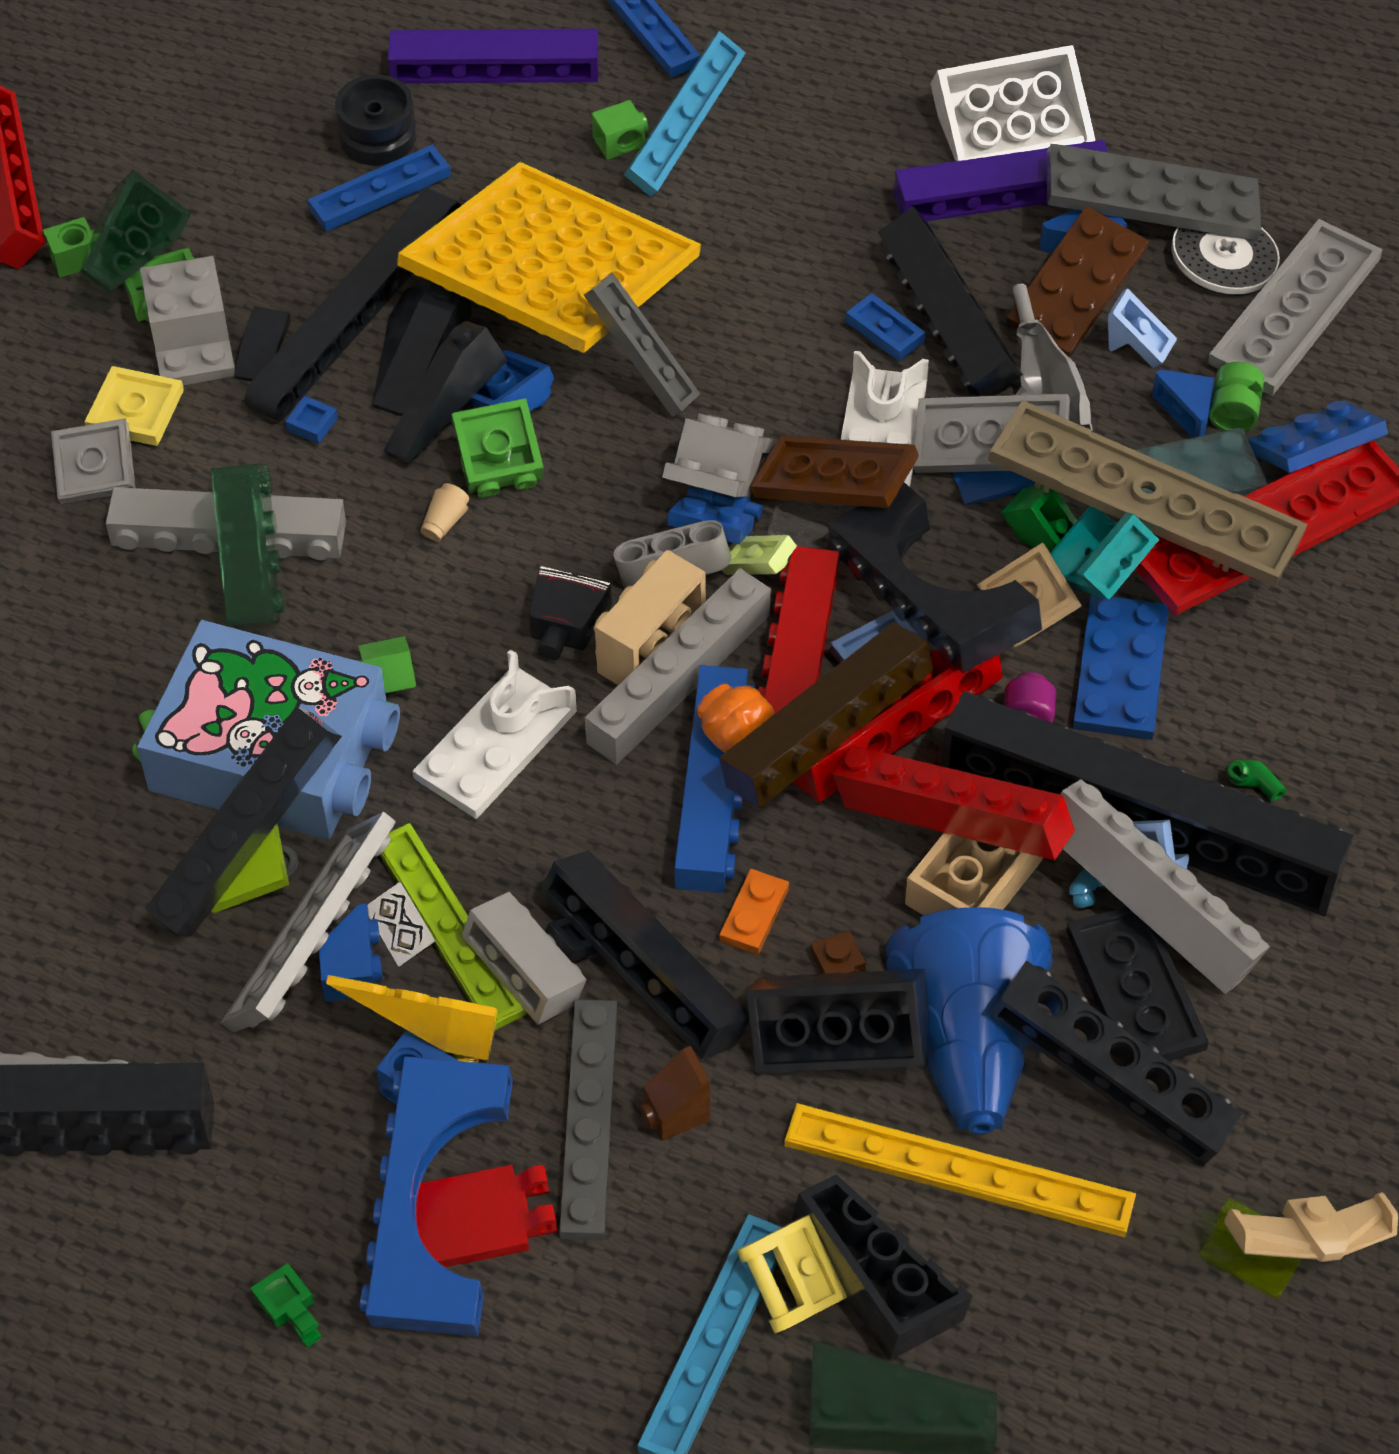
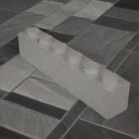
M122 487L113 488L106 520L111 546H119L127 550L140 547L157 548L165 552L177 549L195 550L203 554L232 552L240 556L250 554H269L278 558L306 556L316 560L340 558L346 526L343 499Z
M740 568L585 717L586 744L617 765L698 686L700 665L719 666L770 616L771 588Z
M1080 779L1063 790L1060 795L1064 796L1075 829L1063 850L1224 994H1227L1239 984L1270 947L1261 939L1259 932L1252 926L1244 924L1229 910L1227 904L1222 899L1213 896L1201 886L1189 870L1180 867L1166 855L1165 850L1159 843L1148 839L1134 826L1132 820L1127 815L1118 812L1105 801L1100 791L1094 786L1086 784Z

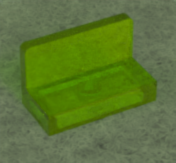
M1228 1197L1220 1211L1216 1227L1202 1248L1200 1256L1202 1259L1272 1298L1279 1299L1302 1259L1244 1254L1224 1223L1228 1210L1237 1209L1241 1214L1263 1215Z

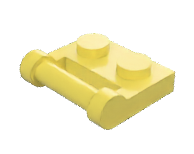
M810 1215L801 1217L736 1250L741 1262H747L772 1316L769 1323L774 1333L792 1327L847 1298ZM771 1249L798 1305L788 1310L763 1256L764 1253Z

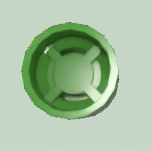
M1238 361L1229 362L1217 370L1209 418L1211 423L1218 429L1245 433L1257 425L1265 378L1256 366Z

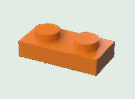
M750 869L720 932V942L759 955L787 895L789 881Z

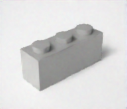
M510 891L470 910L462 933L463 939L538 1025L575 1006V1000H579L587 979L582 975L579 967L572 963L560 950L552 936L547 934L531 917L528 909L521 905Z

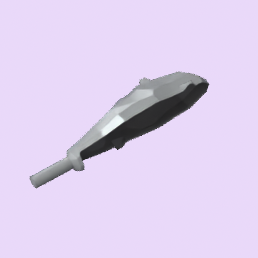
M1025 284L1015 285L1012 290L1021 323L1017 328V336L1022 340L1021 372L1023 373L1020 377L1022 387L1016 395L1068 394L1071 400L1069 421L1093 431L1090 402L1075 363L1058 347L1043 324L1035 320L1027 286Z

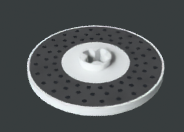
M1177 227L1171 244L1173 258L1180 270L1195 283L1220 293L1246 294L1257 291L1265 286L1279 266L1280 256L1277 245L1263 228L1256 241Z

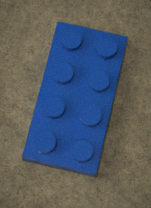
M1092 594L1090 595L1073 729L1153 740L1168 608L1165 604L1111 597L1110 600Z

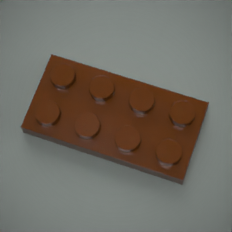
M1088 206L1084 208L1027 288L1035 320L1043 324L1058 347L1069 358L1147 250L1149 240ZM1016 305L1007 316V324L1015 329L1021 324Z
M781 435L751 483L750 488L754 498L889 508L919 455L914 444Z

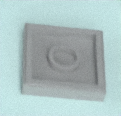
M126 418L51 431L57 496L60 504L112 496L114 487L136 488L129 424Z

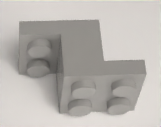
M209 256L140 268L160 376L181 380L183 385L233 377L235 366L214 257Z
M699 413L697 419H685L675 462H666L662 478L733 497H751L750 485L757 475L762 453L770 452L773 439L763 436V428L735 423L734 428L727 427L728 419Z

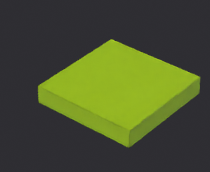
M278 824L274 826L211 910L213 913L289 885Z

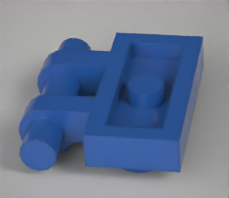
M690 486L687 497H682L669 511L667 525L678 528L701 521L714 520L722 524L728 542L740 544L753 530L754 519L759 520L761 518L763 505L750 502V498L746 496L731 497L711 490Z

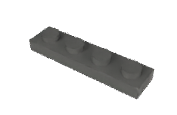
M613 272L584 294L594 311L672 417L682 412L700 395V392Z

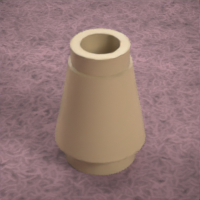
M444 483L441 488L435 489L420 529L421 534L435 542H440L442 537L468 511L467 503L469 502V496L459 487L449 483Z

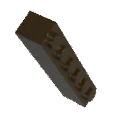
M895 622L891 623L721 755L719 761L726 787L758 808L762 807L803 773L809 771L813 765L832 750L838 748L841 743L861 727L867 725L870 720L885 708L896 702L909 689L925 679L933 671L928 641Z

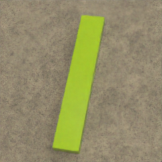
M408 823L389 832L388 836L391 837V841L380 854V857L396 883L401 882L432 934L435 940L433 942L469 1002L498 1009L495 1030L525 1016V1009L463 939L462 933L468 915L412 825Z

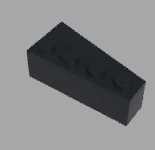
M834 1175L799 1193L792 1220L795 1221L810 1215L847 1295V1300L887 1358L892 1360L964 1321L973 1296L961 1285L957 1288L943 1275L944 1270L931 1258L928 1261L909 1245L910 1240L898 1229L893 1231L877 1217L879 1212L840 1177Z

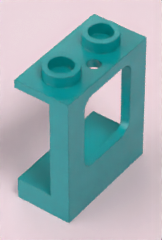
M1089 506L1050 554L1071 588L1110 600L1159 539L1132 513L1126 512L1119 522L1110 520L1101 510ZM1089 547L1090 553L1085 555V549Z

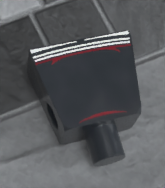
M540 565L530 610V630L533 639L541 640L538 647V652L541 656L550 660H557L560 658L564 646L578 650L586 648L595 634L594 626L597 619L602 613L609 612L611 609V582Z

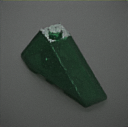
M132 170L111 191L99 215L80 272L111 293L181 236L192 212Z

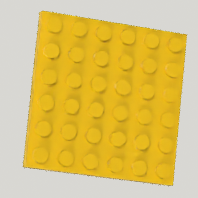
M519 162L398 253L397 265L417 276L442 286L446 290L466 297L478 305L485 306L502 314L510 320L519 322L539 334L555 339L571 349L585 353L610 332L585 298L584 294L613 272L634 303L639 307L699 257L701 244Z

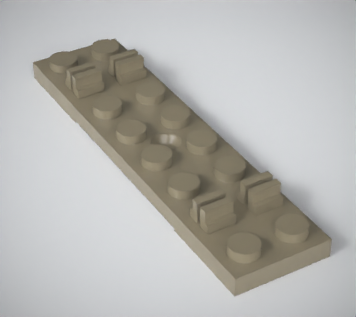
M1024 400L1021 401L989 453L988 461L1035 481V488L1040 489L1044 485V492L1049 493L1053 489L1119 519L1126 512L1132 513L1153 534L1214 560L1212 566L1218 568L1220 564H1223L1222 570L1225 572L1232 568L1273 587H1276L1308 525L1237 493H1231L1098 435L1086 427ZM1141 489H1150L1153 493H1145Z

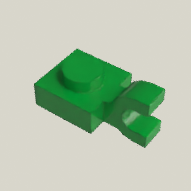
M288 1263L250 1288L255 1300L277 1328L289 1321L306 1348L322 1339L320 1332L316 1329L318 1327L317 1321L306 1309L315 1303L313 1295Z

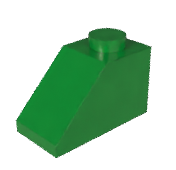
M1044 485L1040 489L1035 487L1023 488L1001 514L1020 541L1032 548L1044 543L1051 553L1077 522V519L1058 491L1051 489L1049 493L1044 492Z

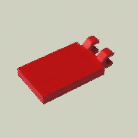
M511 1164L421 1183L417 1197L416 1219L420 1240L426 1250L443 1267H450L529 1251L528 1238L557 1233L553 1204L541 1205L529 1212L526 1200L527 1197L549 1194L545 1166H533L515 1176L513 1165Z

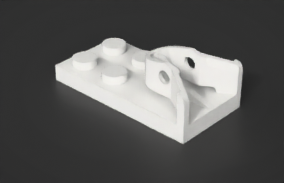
M854 351L853 373L841 440L914 444L919 398H925L929 360L922 359L902 372L878 370L867 361L860 351ZM913 467L904 481L909 487L911 485Z
M512 650L507 652L509 670L413 770V778L475 819L485 811L577 712L574 688L570 686L550 688L519 668L518 655Z

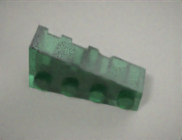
M248 464L211 468L227 626L279 621V613L285 612V600L283 590L277 587V573L281 572L279 551L275 550L274 543L277 523L275 512L272 510L271 495L273 493V485L269 465Z
M813 1341L809 1448L924 1454H994L997 1438L996 1392Z

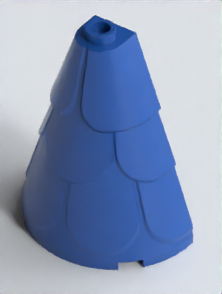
M955 908L921 916L920 925L911 929L903 925L889 938L884 950L885 967L887 971L925 969L929 1003L926 1048L927 1068L958 1130L969 1129L974 1134H987L994 1129H1002L1024 1068V1053L1028 1042L988 1015V1013L1026 960L1033 965L1046 969L1050 973L1053 964L1051 939L1041 925L1036 924L1032 927L1024 923L1023 915L996 908Z

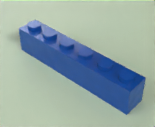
M700 665L675 861V889L724 893L726 878L734 879L736 854H729L730 843L738 844L740 819H733L734 809L742 810L743 798L726 787L719 757L724 752L719 750L705 735L701 726V719L697 715V706L705 695L723 683L728 684L732 688L738 686L755 688V685H748V669Z

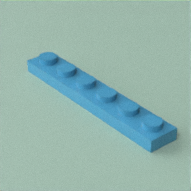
M721 31L712 37L623 174L650 197L659 190L746 54Z
M748 1214L638 1443V1453L688 1454L762 1297L747 1262H741L736 1250L782 1227ZM771 1249L764 1253L763 1256L771 1273H773L778 1262Z

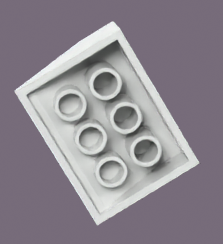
M1073 45L938 70L930 83L937 115L955 161L1048 148L1050 143L1070 145L1095 141Z

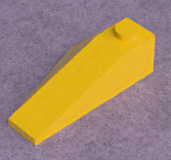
M328 975L326 984L440 1050L454 1054L453 1058L458 1061L478 1063L479 1059L488 1061L498 1016L497 1008L445 997L434 998L430 997V995L414 991L395 990L382 985Z

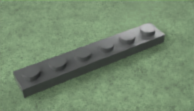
M575 1000L560 1239H605L618 1012L617 1001Z

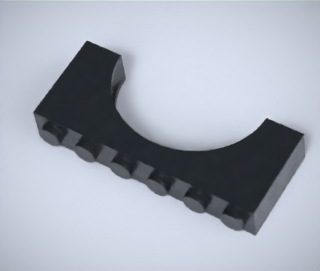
M905 482L889 508L858 506L827 523L830 540L827 541L828 549L839 551V561L841 560L850 568L851 573L858 581L863 580L871 588L878 600L886 601L901 621L906 620L915 628L918 636L929 641L937 649L945 662H951L962 673L971 670L1042 630L1039 600L1016 580L986 590H951L922 580L905 566L903 558L909 547L916 539L930 530L926 501Z

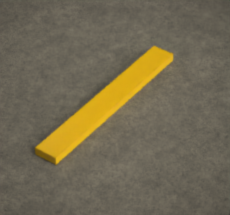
M798 1103L796 1104L785 1138V1147L1124 1238L1136 1193Z

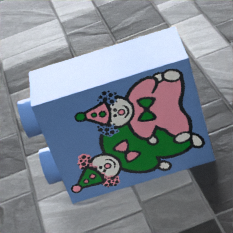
M201 620L137 749L149 791L219 810L296 706L308 710L342 737L277 824L282 828L330 840L342 813L358 816L361 813L371 784V771L363 766L372 748L387 751L391 747L399 725L400 707L398 704L386 701L382 668L379 666Z

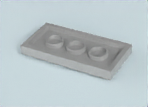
M1039 394L919 398L914 443L919 457L913 469L915 473L1010 471L988 461L991 448L1021 401L1024 400L1069 420L1071 401L1069 395Z

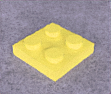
M112 366L85 420V425L126 418L129 424L131 441L158 446L183 394V383L181 380Z

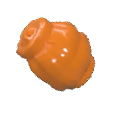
M725 683L711 690L697 706V715L701 719V726L705 735L724 753L775 714L772 705L755 688L750 686L732 688Z

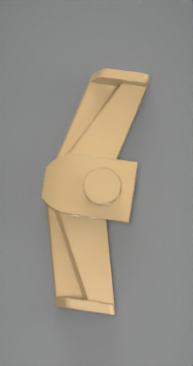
M1381 1192L1375 1194L1372 1199L1337 1212L1326 1196L1287 1200L1282 1212L1284 1217L1241 1214L1237 1209H1229L1224 1220L1226 1227L1244 1254L1327 1262L1341 1260L1345 1255L1396 1236L1398 1213L1386 1195Z

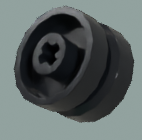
M385 75L361 76L348 82L338 92L335 107L341 147L349 158L361 164L377 166L389 164L403 158L413 149L417 138L411 91L403 82Z

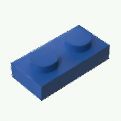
M873 293L846 312V323L897 361H901L925 341V332Z

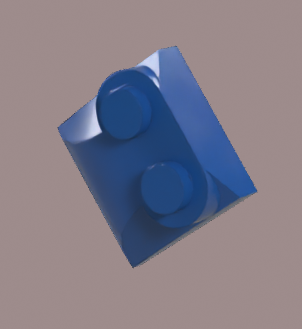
M505 349L502 352L508 361L466 403L473 408H480L526 398L529 411L546 403L552 393L551 385L554 377L548 365Z

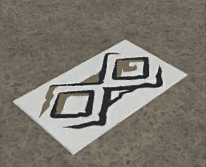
M401 882L368 904L370 919H378L379 934L398 967L435 942Z

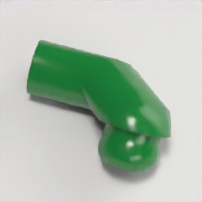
M1234 760L1227 766L1226 773L1228 779L1236 786L1259 788L1271 802L1278 800L1286 793V787L1260 761Z

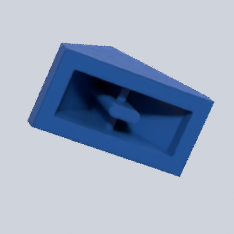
M1161 369L1155 373L1152 397L1197 444L1204 441L1214 378Z

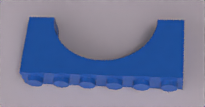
M404 1056L402 1071L395 1072L393 1096L398 1097L396 1113H389L386 1129L387 1139H392L390 1155H383L380 1166V1180L385 1182L383 1198H376L373 1215L374 1224L379 1225L377 1241H370L367 1252V1267L372 1268L370 1285H363L360 1299L361 1312H366L365 1315L371 1327L478 1337L484 1291L480 1280L459 1276L443 1267L430 1255L420 1240L416 1219V1206L423 1176L435 1155L448 1141L476 1125L508 1121L513 1078L508 1065Z

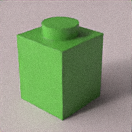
M405 636L358 645L361 659L356 661L382 668L385 693L416 687L410 650Z

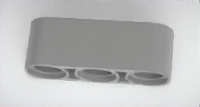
M714 520L701 521L626 541L616 547L613 555L624 589L628 586H633L642 577L646 566L652 560L657 561L666 550L705 571V575L724 569L731 561V554L723 526Z

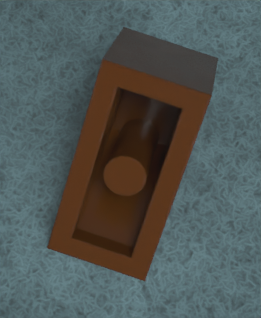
M691 1046L682 1049L644 1086V1104L640 1105L641 1114L647 1127L650 1130L656 1127L662 1140L710 1121V1081Z

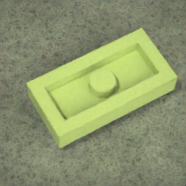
M789 535L746 536L740 544H731L729 547L731 561L722 571L727 575H734L741 568L750 575L777 574L786 566L788 557L797 545Z

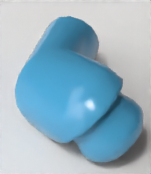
M1086 869L1080 871L1069 886V895L1073 896V905L1077 908L1094 905L1096 900L1093 891L1097 887L1104 886Z

